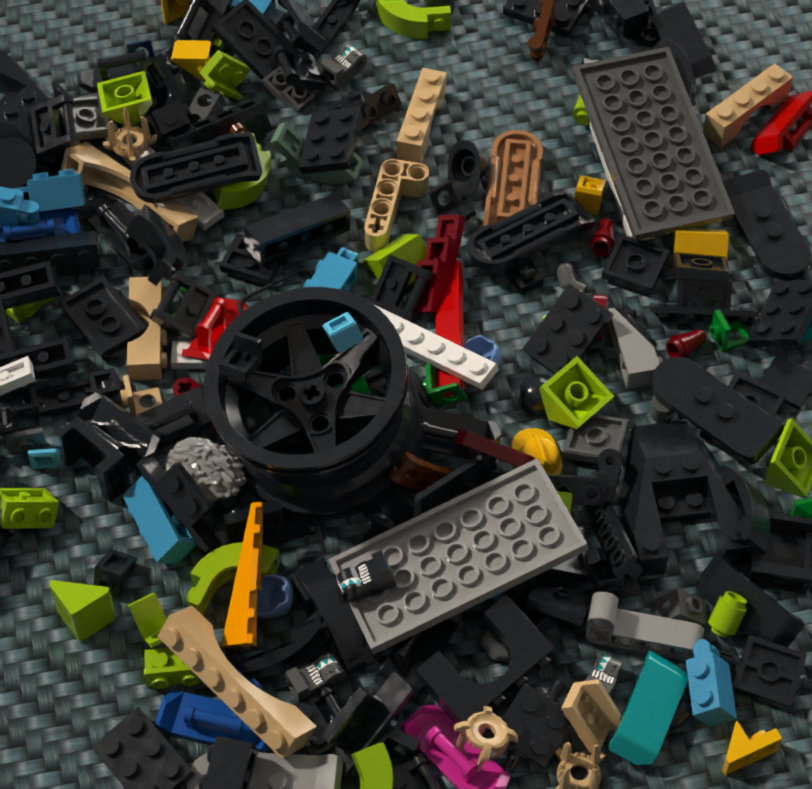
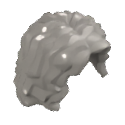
M186 438L178 442L169 451L165 459V472L174 463L181 462L213 502L219 498L225 500L232 495L236 496L241 491L240 486L247 482L244 477L245 472L242 469L244 465L240 463V459L232 451H228L225 445L221 446L212 443L209 439Z

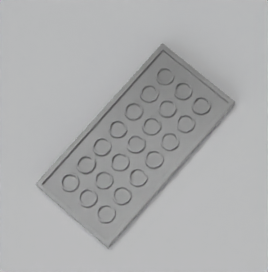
M537 458L328 560L335 575H337L345 568L356 567V565L373 559L371 554L382 550L397 586L359 601L349 602L374 655L584 553L589 548Z

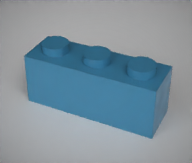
M141 476L123 495L128 511L134 517L139 527V532L147 542L151 550V556L156 562L177 565L196 546L193 536L186 527L177 521L176 515L171 508L161 501L159 493L153 485Z

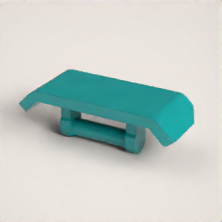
M649 651L617 731L609 743V750L635 765L653 764L688 682V674L672 662Z

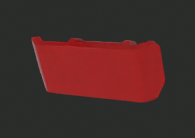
M812 90L791 95L785 100L752 139L751 149L758 155L781 152L783 147L787 151L794 150L797 142L812 126V109L810 108L812 104ZM802 115L803 121L790 135L788 131Z
M216 297L204 320L198 324L195 330V339L188 349L182 350L181 356L208 362L210 354L221 334L240 315L237 310L239 300ZM242 302L241 309L245 311L249 306Z

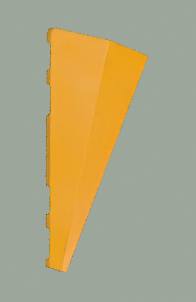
M262 502L251 503L221 643V647L225 650H236L239 648L240 650H249V646H257V592L262 591Z

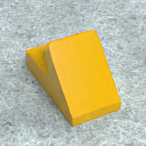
M177 40L174 43L171 61L205 82L206 80L199 72L211 59L209 57L211 42Z
M581 175L576 186L575 199L590 214L598 215L606 180Z
M736 721L722 770L725 776L777 752L782 741L778 730L775 728L767 733L765 730L759 731L749 740L738 721Z

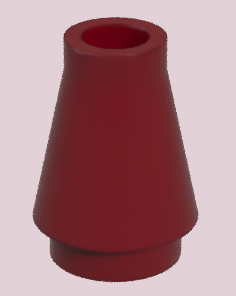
M602 219L589 241L592 252L598 256L609 255L615 246V223L611 219Z
M696 329L691 332L671 336L666 343V351L670 358H688L696 349L706 343V335L701 329Z

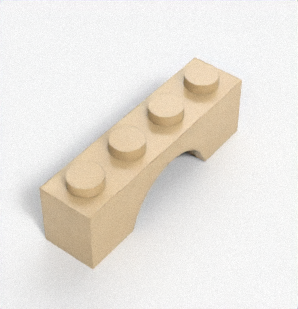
M774 63L707 112L703 134L720 148L739 134L746 120L758 108L766 105L770 109H774L789 97L793 76Z
M422 68L397 138V160L422 164L428 147L429 133L436 110L441 109L446 95L447 72Z
M149 277L129 278L130 308L138 317L144 319L149 324L142 336L127 343V369L130 381L163 379V368L168 367L167 352H163V346H168V332L164 330V325H159L149 318L152 311L157 309L167 287H163L162 280L155 286L148 281Z

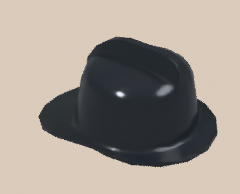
M461 140L455 143L448 156V181L452 183L457 200L465 201L475 193L479 181L485 176L487 171L486 158L478 151L475 144L469 140Z

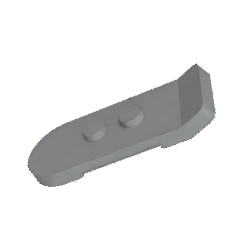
M258 752L249 789H340L343 762L334 754L320 756L291 754L281 759L276 753ZM208 753L200 756L191 765L190 768L195 775L186 782L187 789H199L202 775L207 774L209 766L207 761Z

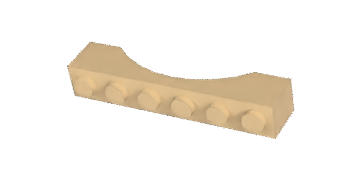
M88 142L65 149L61 170L74 169V173L81 172L83 184L113 193L131 203L138 210L146 204L169 223L182 242L194 238L199 216L175 200L162 203H148L136 196L131 186V171Z
M189 606L168 616L157 637L281 759L304 748L317 726L295 705L265 693L242 676L221 651L214 636L213 626L193 606Z

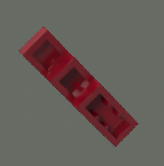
M460 214L439 215L436 237L428 238L425 260H418L417 266L434 274L432 279L427 281L414 313H434L455 265L466 217Z

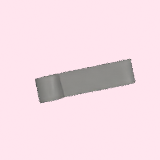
M596 592L593 594L585 635L588 641L598 645L647 654L649 651H652L659 656L684 661L694 658L693 646L704 637V628L701 625L617 609L619 600L612 593Z

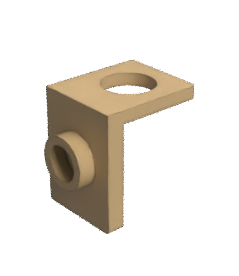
M128 375L123 376L125 389L120 390L123 406L129 405L132 416L162 404L158 387L132 393ZM150 396L156 400L155 404L150 408L140 405V401L144 397Z

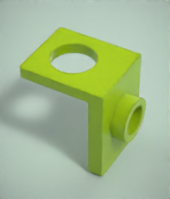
M153 592L128 605L143 641L151 648L163 643L156 637L167 620L160 602Z

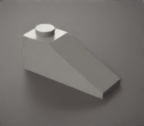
M609 308L608 310L614 316L607 324L626 389L651 385L656 367L663 362L661 356L657 357L654 346L615 308Z

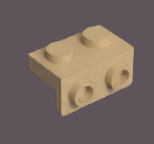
M598 679L573 683L561 708L590 753L596 744L600 746L601 750L609 730L617 729L622 719L621 713Z

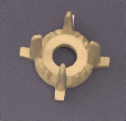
M124 107L125 128H119L115 132L113 121L111 120L107 125L109 141H103V146L108 150L115 151L121 157L130 158V162H136V157L143 154L148 149V146L157 141V134L151 136L148 122L142 116L140 117L142 128L140 129L138 126L131 127L128 110ZM132 137L137 139V142L134 144L132 141ZM126 138H127L128 145L125 144V143H123V141H124Z
M484 706L482 712L473 714L467 721L454 725V731L460 732L456 747L461 752L467 739L469 744L472 743L473 748L477 747V749L481 750L476 772L480 771L485 761L489 762L491 752H495L493 760H497L503 755L510 741L518 743V734L508 728L506 722L501 717L492 713V708L489 706ZM486 728L494 733V738L487 739L482 737Z
M569 742L564 744L563 749L558 748L555 751L560 761L557 769L559 785L555 789H599L602 777L599 764L606 756L600 751L599 745L593 746L591 755L579 752L571 754V743ZM576 766H582L588 771V776L584 780H576L570 773L571 769Z

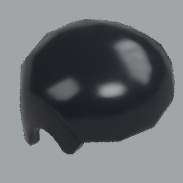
M536 374L527 377L521 383L520 399L521 407L524 411L534 416L547 415L539 388L551 376Z

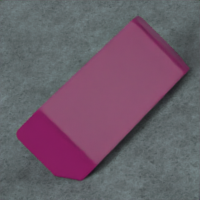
M437 705L422 706L401 725V730L404 733L420 740L421 753L427 754L431 764L456 789H504L507 787L511 776L491 757L489 762L485 761L480 771L476 772L481 750L477 749V747L473 748L472 743L469 744L468 739L462 752L456 747L460 732L454 731L456 723Z

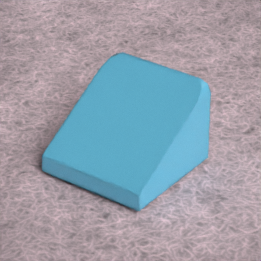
M348 312L322 325L339 353L363 341V336L357 323Z
M60 449L28 450L32 469L60 467Z

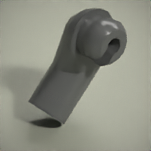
M570 263L559 265L557 277L560 287L565 290L570 283L585 294L588 285L575 280L574 267Z
M490 630L484 632L480 639L481 647L490 659L509 662L507 652L502 643Z

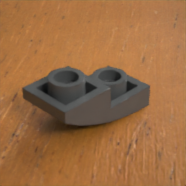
M281 66L263 78L261 82L277 99L296 111L302 109L316 97L310 89L288 85L285 82L284 71Z

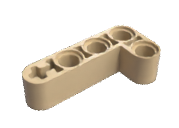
M397 159L386 160L381 165L365 222V246L369 251L377 252L388 245L401 195L421 197L428 193L429 169L426 165Z

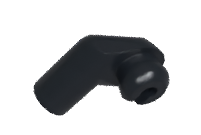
M626 307L620 310L619 313L643 336L647 335L645 330L635 320L637 312L634 308Z
M680 699L669 729H678L690 718L692 707L687 700Z

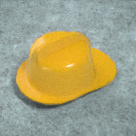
M527 428L514 436L511 443L513 449L531 455L535 459L538 458L546 473H561L563 467L562 458L551 434L542 429Z

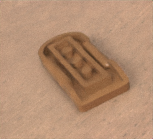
M512 130L499 135L495 139L492 146L483 227L488 224H495L537 203L543 146L535 135L522 130Z

